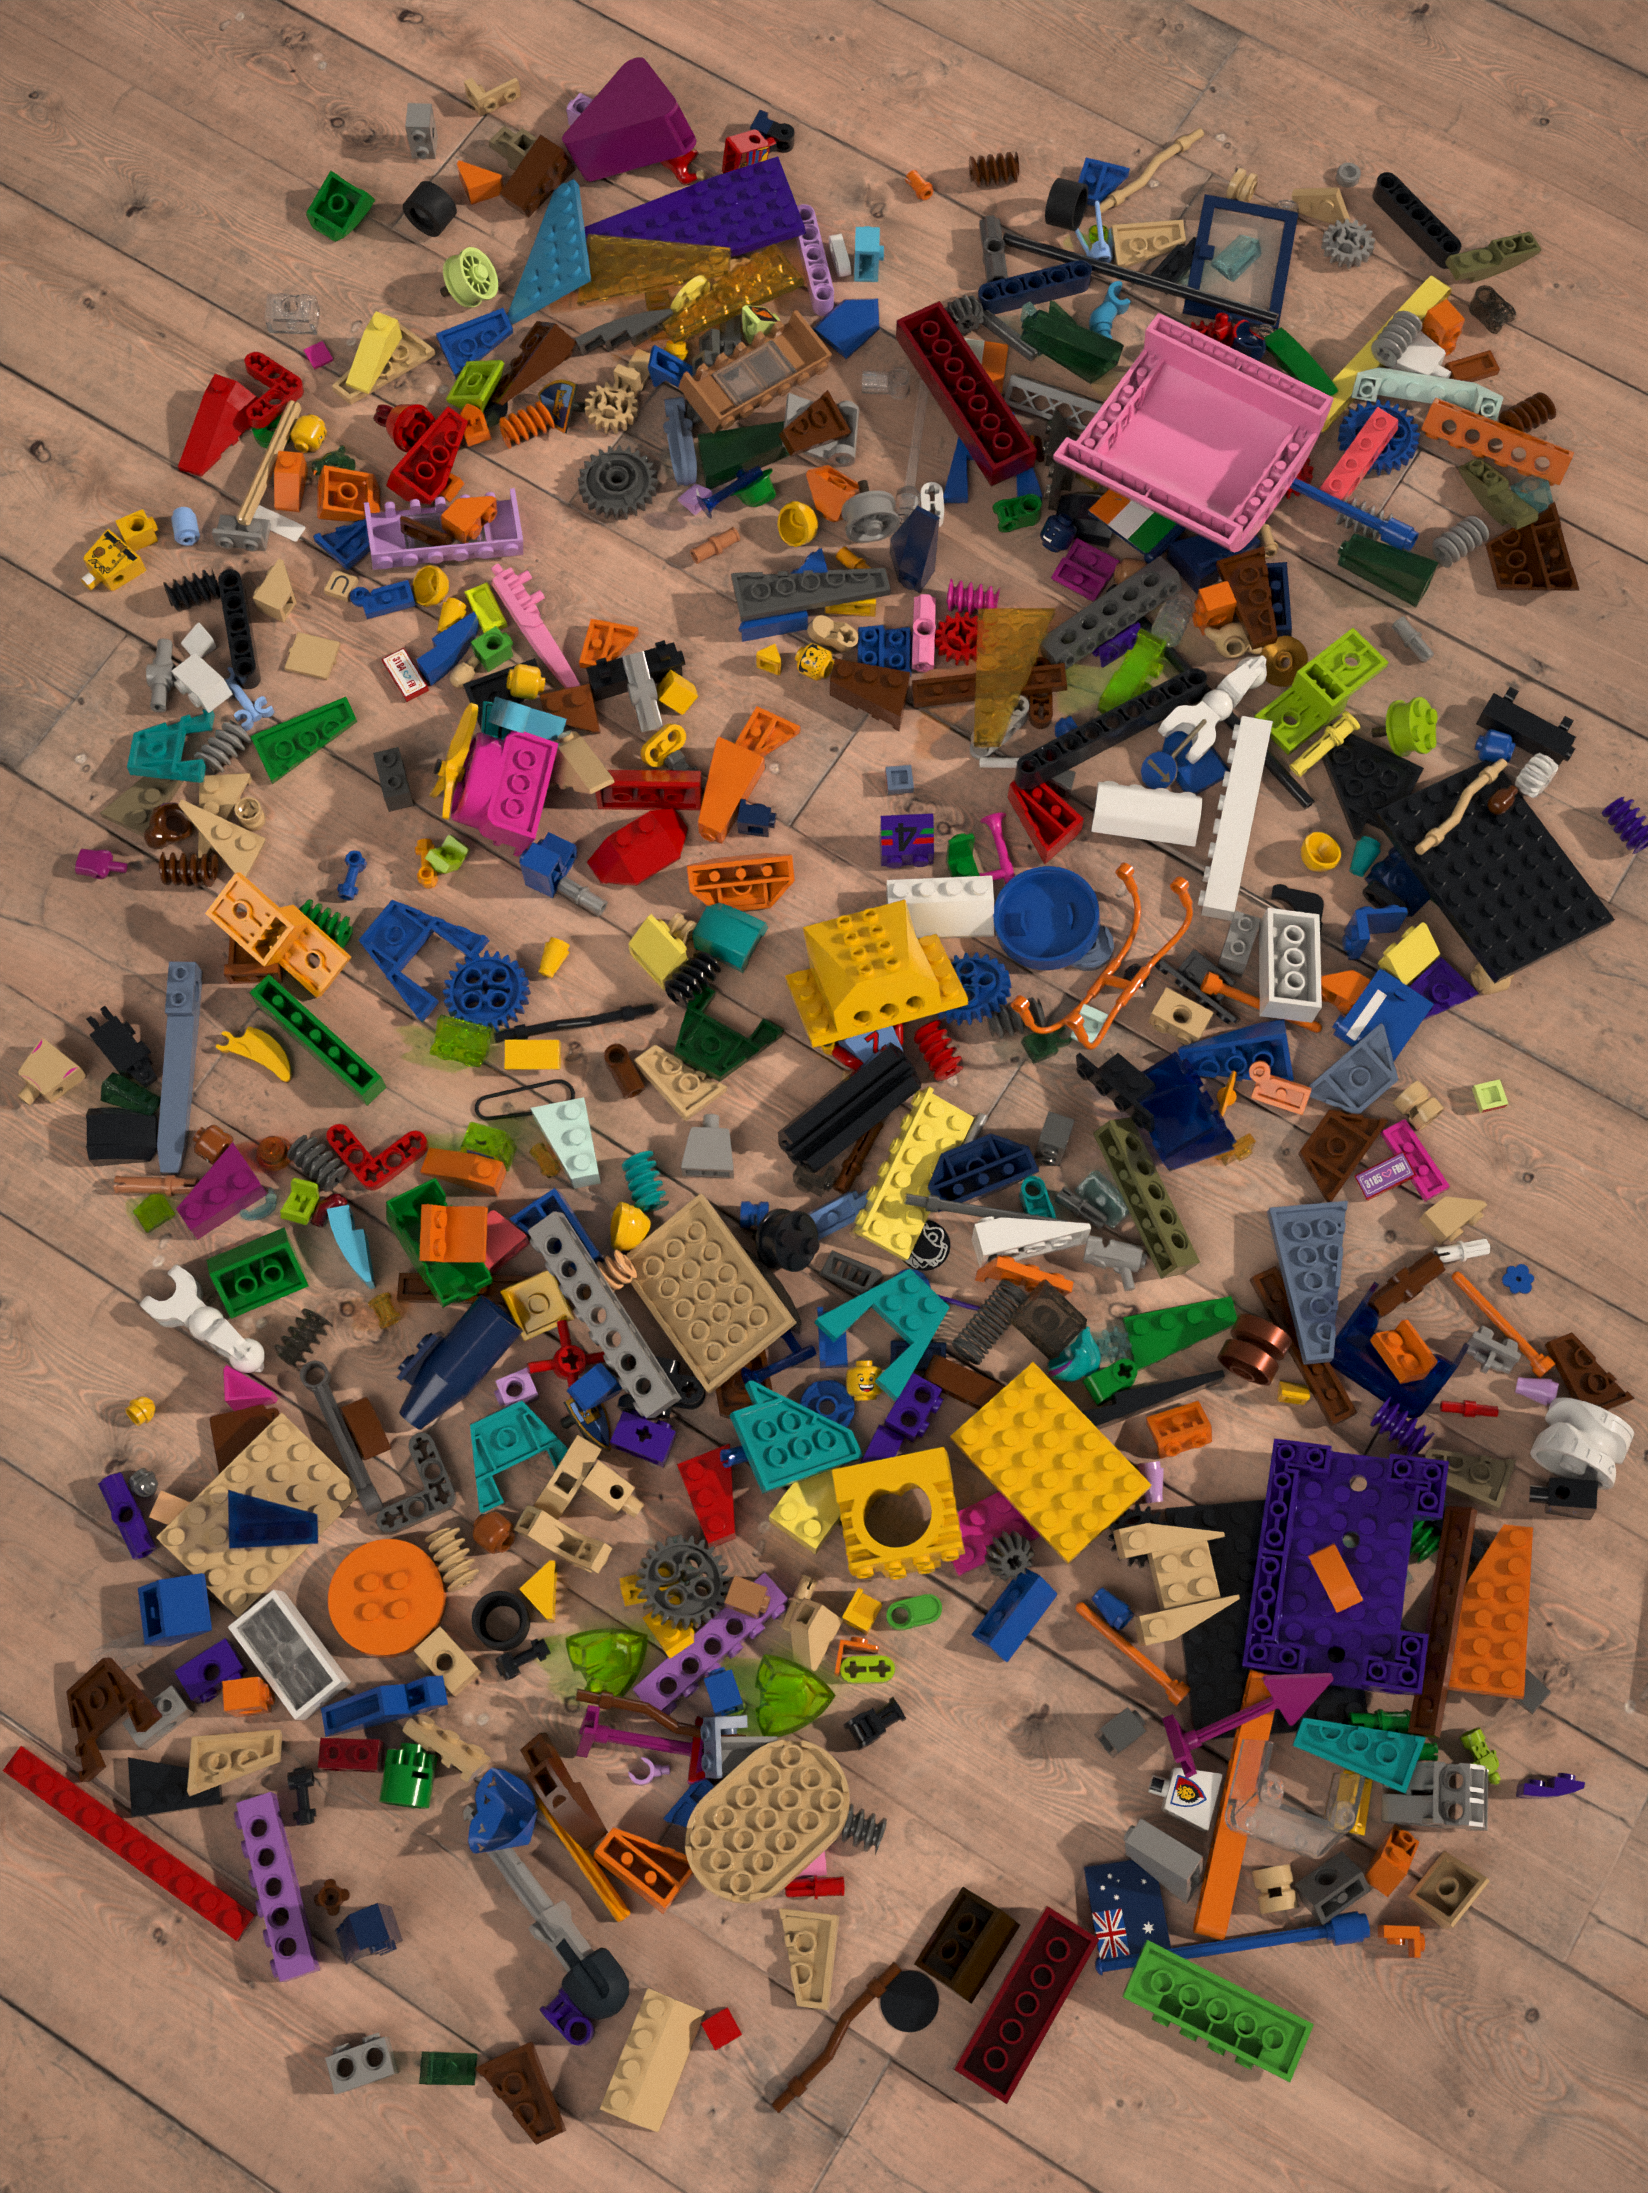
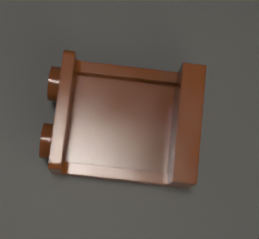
M238 912V914L245 918L247 912ZM229 936L228 964H224V975L229 984L260 983L268 974L278 983H283V967L279 963L264 967Z

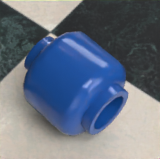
M1489 729L1484 736H1478L1474 750L1479 751L1478 758L1480 761L1487 760L1495 763L1499 759H1504L1509 763L1516 743L1512 742L1511 735Z

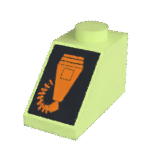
M745 305L742 307L743 338L751 344L758 332L762 331L764 335L769 334L773 325L780 321L776 314H771L766 307Z

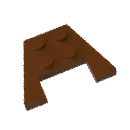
M102 1658L66 1691L71 1726L77 1730L78 1744L75 1745L76 1757H81L83 1771H79L80 1781L90 1782L106 1768L95 1740L127 1711L137 1732H146L162 1718L159 1710L112 1658Z

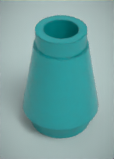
M1362 836L1360 841L1356 842L1349 872L1358 877H1363L1380 854L1379 848L1381 844L1373 838Z

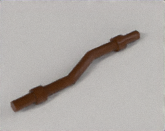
M577 1689L576 1701L596 1704L601 1709L606 1710L617 1708L642 1713L673 1733L701 1738V1726L678 1722L648 1702L613 1696V1692L603 1690L598 1693ZM737 1733L721 1735V1737H746V1735Z
M895 1962L878 1978L874 1977L866 1985L867 1989L841 2014L824 2051L799 2076L795 2075L787 2083L788 2087L771 2104L778 2113L796 2096L799 2098L808 2089L806 2086L834 2058L851 2021L875 1997L879 1999L887 1990L885 1987L902 1971Z

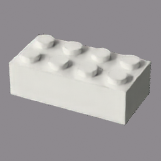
M1267 908L1259 924L1260 1016L1312 1023L1321 1010L1319 914Z

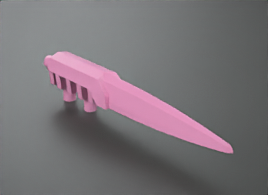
M500 564L494 565L491 568L495 575L492 579V586L535 652L565 689L581 686L540 618V612L535 604L545 599L541 590H538L532 595H528L522 585L532 579L529 571L526 570L519 575H515L511 567L504 571Z

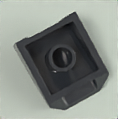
M1074 492L1061 495L1056 515L1064 513L1072 517V523L1077 528L1074 540L1078 538L1086 543L1109 548L1112 531L1103 522L1088 514V510L1105 493Z
M119 1107L88 1109L86 1114V1149L88 1159L94 1167L142 1163L152 1160L157 1149V1116L151 1110Z

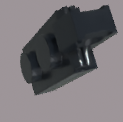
M1193 237L1186 246L1178 244L1151 273V276L1178 283L1191 269L1196 237Z

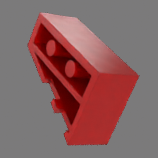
M1015 780L1009 784L1007 798L1045 865L1081 833L1084 818L1045 783L1030 790L1019 788L1015 784Z

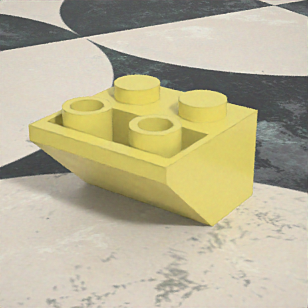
M651 914L645 919L628 943L629 951L642 968L665 990V982L672 978L675 972H679V968L682 965H686L688 960L686 956L687 948L678 937L674 939L668 933L670 930L663 920L659 919L657 921Z
M1424 922L1416 928L1411 926L1401 936L1403 939L1398 944L1393 942L1383 952L1384 956L1378 962L1379 969L1382 968L1408 987L1440 955L1428 926Z

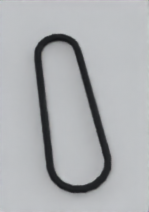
M554 1079L482 1096L475 1104V1112L483 1120L531 1116L532 1112L483 1116L479 1112V1105L486 1099L555 1083H562L570 1089V1100L575 1099V1091L569 1082L562 1079Z

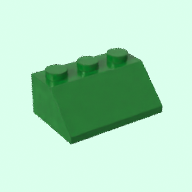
M285 1227L206 1259L209 1275L231 1319L309 1287Z

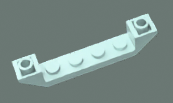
M1381 367L1358 372L1351 398L1376 402L1377 395L1432 404L1435 398H1439L1494 421H1497L1503 401V396L1477 383Z

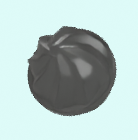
M141 1468L135 1472L128 1481L131 1492L143 1498L154 1495L159 1484L155 1473L148 1471L146 1468Z

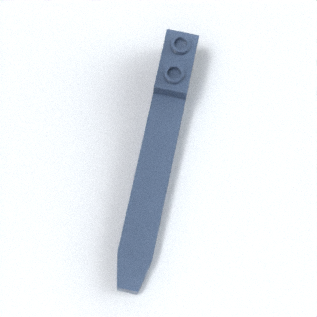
M169 962L165 1004L167 1027L157 1140L159 1166L162 1175L180 1174L188 1145L203 971L196 962Z

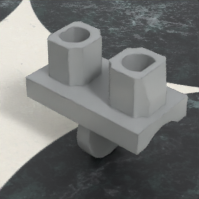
M1481 1326L1477 1332L1474 1331L1466 1343L1463 1352L1473 1356L1474 1360L1482 1363L1480 1372L1484 1374L1488 1372L1489 1368L1498 1372L1501 1370L1509 1374L1521 1356L1517 1352L1518 1343L1508 1338L1504 1339L1500 1344L1492 1340L1494 1333L1491 1329Z

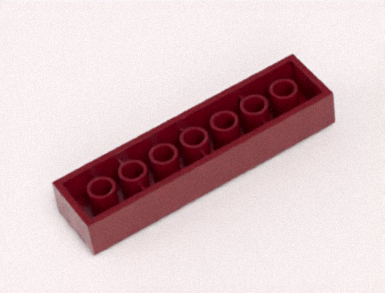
M938 301L898 319L896 324L897 341L990 486L992 487L1035 466L1037 449L941 302Z

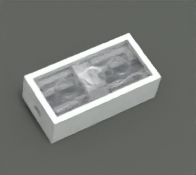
M273 1589L228 1626L229 1630L295 1720H307L351 1683L284 1591Z

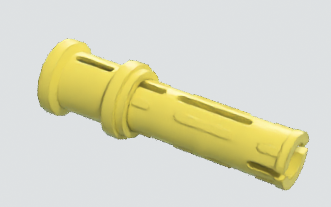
M1344 711L1342 717L1333 726L1325 728V734L1289 765L1293 773L1300 778L1335 745L1341 746L1344 743V739L1352 731H1357L1361 728L1358 721L1349 712Z

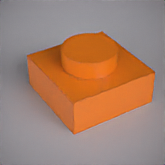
M450 473L446 487L438 497H444L445 501L450 503L465 483L460 477Z

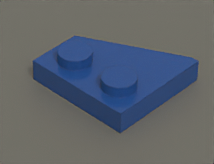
M1086 157L1078 182L1088 186L1087 205L1095 206V201L1101 203L1128 178L1130 168Z
M366 519L354 522L349 526L335 528L336 532L323 536H321V533L315 534L313 536L314 541L348 571L370 552Z

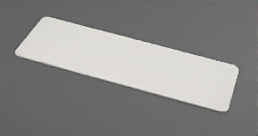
M260 505L253 517L270 520L271 531L294 542L299 539L306 528Z

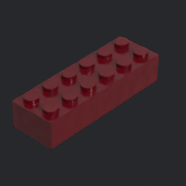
M1044 1907L952 2069L1007 2104L1099 1939L1052 1908Z

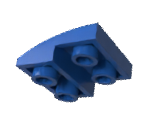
M883 625L858 627V663L910 672V677H912V631L910 627L885 630Z

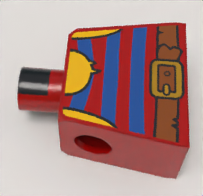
M755 129L727 137L721 171L724 174L768 160V154L777 150L774 138L769 137L765 139Z

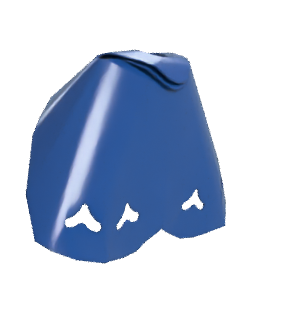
M492 1767L481 1779L475 1793L478 1813L471 1820L468 1844L473 1853L491 1852L528 1845L531 1842L538 1809L536 1810V1803L531 1789L519 1777L506 1770ZM495 1777V1783L497 1785L488 1788V1784H490L492 1782V1778ZM484 1795L490 1800L487 1804H484L486 1800ZM482 1823L485 1832L478 1833V1831L481 1829L480 1824ZM477 1844H480L485 1848L482 1849V1851H479L480 1847Z

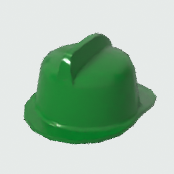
M766 469L755 476L732 483L722 489L719 496L729 497L736 495L745 505L750 507L761 506L776 496L769 477L773 469Z

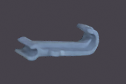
M684 397L664 399L666 417H669V421L663 424V429L667 433L675 479L678 486H689V484H695L697 479V462L691 431L693 423L690 419H684V415H686Z

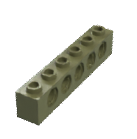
M1132 1117L1109 1120L1097 1129L1093 1135L1161 1279L1182 1275L1199 1264L1200 1260Z

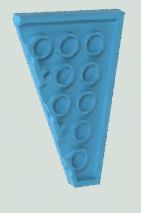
M574 179L561 184L553 191L507 314L509 321L513 325L591 281L580 189Z

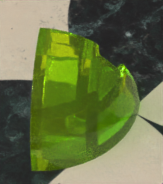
M608 1628L584 1631L565 1638L567 1653L573 1670L581 1671L587 1681V1686L584 1689L598 1693L603 1690L613 1692V1696L624 1697L634 1684L642 1668L647 1650L648 1635L633 1630Z
M768 1654L763 1655L755 1681V1688L761 1691V1703L758 1707H755V1713L762 1735L777 1736L778 1738L792 1734L813 1722L828 1708L836 1695L823 1680L803 1666L782 1657Z

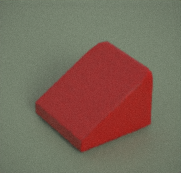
M728 2007L701 2022L715 2051L742 2035Z

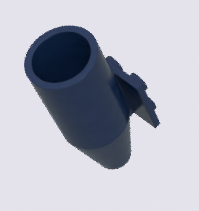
M480 1295L446 1335L442 1331L434 1334L431 1332L429 1335L426 1334L416 1346L419 1349L417 1354L407 1356L399 1365L398 1369L401 1372L396 1378L400 1381L406 1380L412 1385L399 1410V1414L418 1430L427 1426L473 1391L519 1337L523 1329L500 1307L488 1298Z

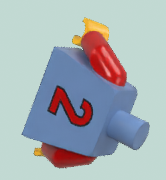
M903 1024L838 1041L840 1044L838 1046L836 1042H832L830 1047L822 1045L821 1049L824 1054L832 1055L843 1065L856 1070L890 1042L903 1051Z

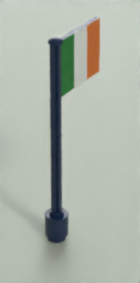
M1110 489L1088 510L1090 516L1103 522L1110 531L1144 555V561L1147 564L1161 556L1169 548L1170 543L1175 542L1186 530L1185 527Z

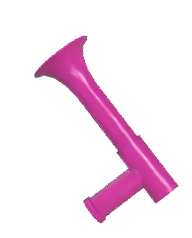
M994 813L982 818L980 822L986 824L993 834L1001 869L979 873V875L992 876L993 881L1004 878L1006 885L1015 877L1002 833V820L1007 815L1006 813Z

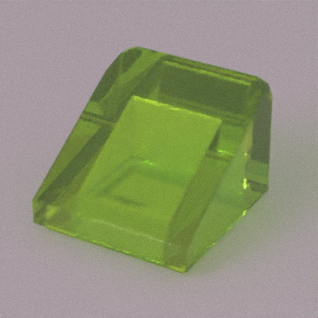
M150 1194L133 1210L146 1233L151 1232L175 1216L173 1209L162 1194Z

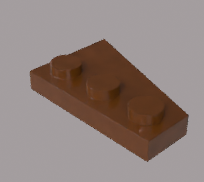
M827 390L808 409L783 429L779 436L789 455L794 456L847 438L851 431Z
M1572 1332L1545 1344L1552 1360L1556 1363L1555 1366L1572 1399L1591 1403L1607 1411L1635 1399L1628 1391L1624 1392L1615 1382L1617 1379L1610 1372H1605L1596 1362V1357Z
M533 2042L524 2044L475 2067L480 2076H483L491 2085L492 2091L499 2099L501 2098L513 2113L512 2116L536 2145L567 2131Z

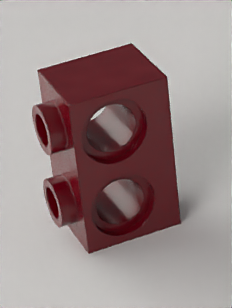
M320 1738L318 1768L323 1771L382 1773L385 1743L376 1739Z

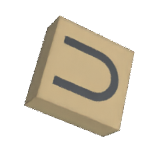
M334 570L324 589L325 595L349 602L350 593L359 582L358 578Z

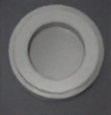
M1344 163L1337 170L1336 181L1343 187H1354L1359 182L1361 170L1353 163Z

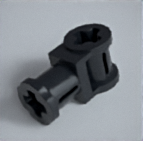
M894 1697L889 1698V1703L876 1711L872 1708L867 1712H862L843 1726L845 1729L850 1730L858 1744L856 1748L860 1751L884 1735L886 1728L899 1720L905 1721L906 1717ZM892 1712V1714H890V1715L887 1716L886 1718L881 1719V1718H883L884 1716H886V1715H888L889 1713ZM858 1726L861 1727V1729L863 1730V1732H864V1734L866 1735V1737L863 1735V1733L861 1732V1730H860V1728H859Z

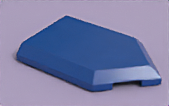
M878 298L844 299L812 329L820 339L847 359L879 330Z
M1176 731L1165 737L1162 752L1171 755L1188 734L1183 731ZM1191 740L1174 758L1178 768L1175 780L1184 792H1191L1197 795L1222 781L1225 771L1230 772V769L1213 746L1196 763L1191 764L1185 758L1192 747Z

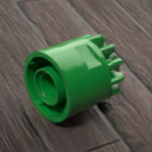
M401 1743L398 1750L387 1749L378 1802L401 1807L429 1809L438 1756L426 1754V1750L421 1745Z

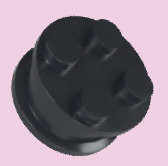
M782 1208L773 1209L763 1217L758 1229L752 1233V1238L756 1241V1251L759 1259L765 1266L772 1269H784L790 1272L801 1271L810 1264L820 1247L816 1224L809 1214L802 1211H789Z

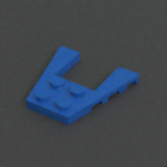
M958 437L943 494L944 503H968L967 460L974 459L960 437ZM1030 468L1017 474V497L1035 494L1040 497L1042 502V493L1034 469Z
M391 900L360 937L359 942L383 971L416 1017L423 1023L438 1005L439 1001L401 972L433 932L472 961L475 960L490 940L485 935H479L462 926L453 925L444 919L430 916L421 910Z

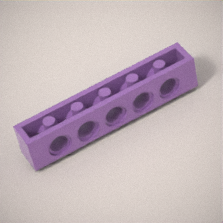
M764 1572L754 1583L768 1588L767 1596L771 1597L765 1614L762 1613L758 1619L725 1607L709 1623L705 1624L694 1634L693 1644L671 1659L668 1657L633 1688L634 1693L641 1701L648 1702L667 1715H670L677 1708L675 1702L683 1695L686 1698L690 1697L700 1687L697 1683L705 1676L709 1677L708 1672L721 1668L719 1663L727 1656L730 1659L735 1657L744 1648L741 1644L749 1637L753 1640L765 1630L763 1624L771 1617L774 1620L779 1618L787 1610L785 1605L788 1603V1598ZM732 1621H738L743 1625V1630L738 1635H731L726 1630L728 1624ZM712 1640L718 1641L721 1644L720 1651L715 1655H710L705 1651V1645ZM688 1660H695L699 1663V1669L694 1674H686L683 1671L684 1663ZM667 1679H672L677 1683L676 1690L671 1694H665L661 1691V1684Z
M268 1792L236 1803L238 1811L234 1812V1819L237 1828L243 1830L245 1840L241 1841V1847L244 1857L250 1859L252 1870L248 1871L251 1886L252 1888L257 1887L259 1899L255 1901L259 1917H264L267 1929L263 1930V1937L267 1948L271 1947L274 1959L270 1960L273 1976L274 1978L279 1977L280 1982H288L318 1972L320 1967L277 1795ZM264 1820L267 1824V1830L263 1836L257 1837L254 1833V1827L257 1822ZM271 1849L274 1853V1861L271 1865L265 1867L261 1862V1857L266 1850ZM274 1879H279L282 1884L281 1891L276 1896H272L268 1890L269 1884ZM285 1908L289 1913V1920L285 1925L279 1926L276 1922V1914L279 1910ZM292 1938L295 1940L297 1948L291 1956H287L283 1951V1945L286 1940Z

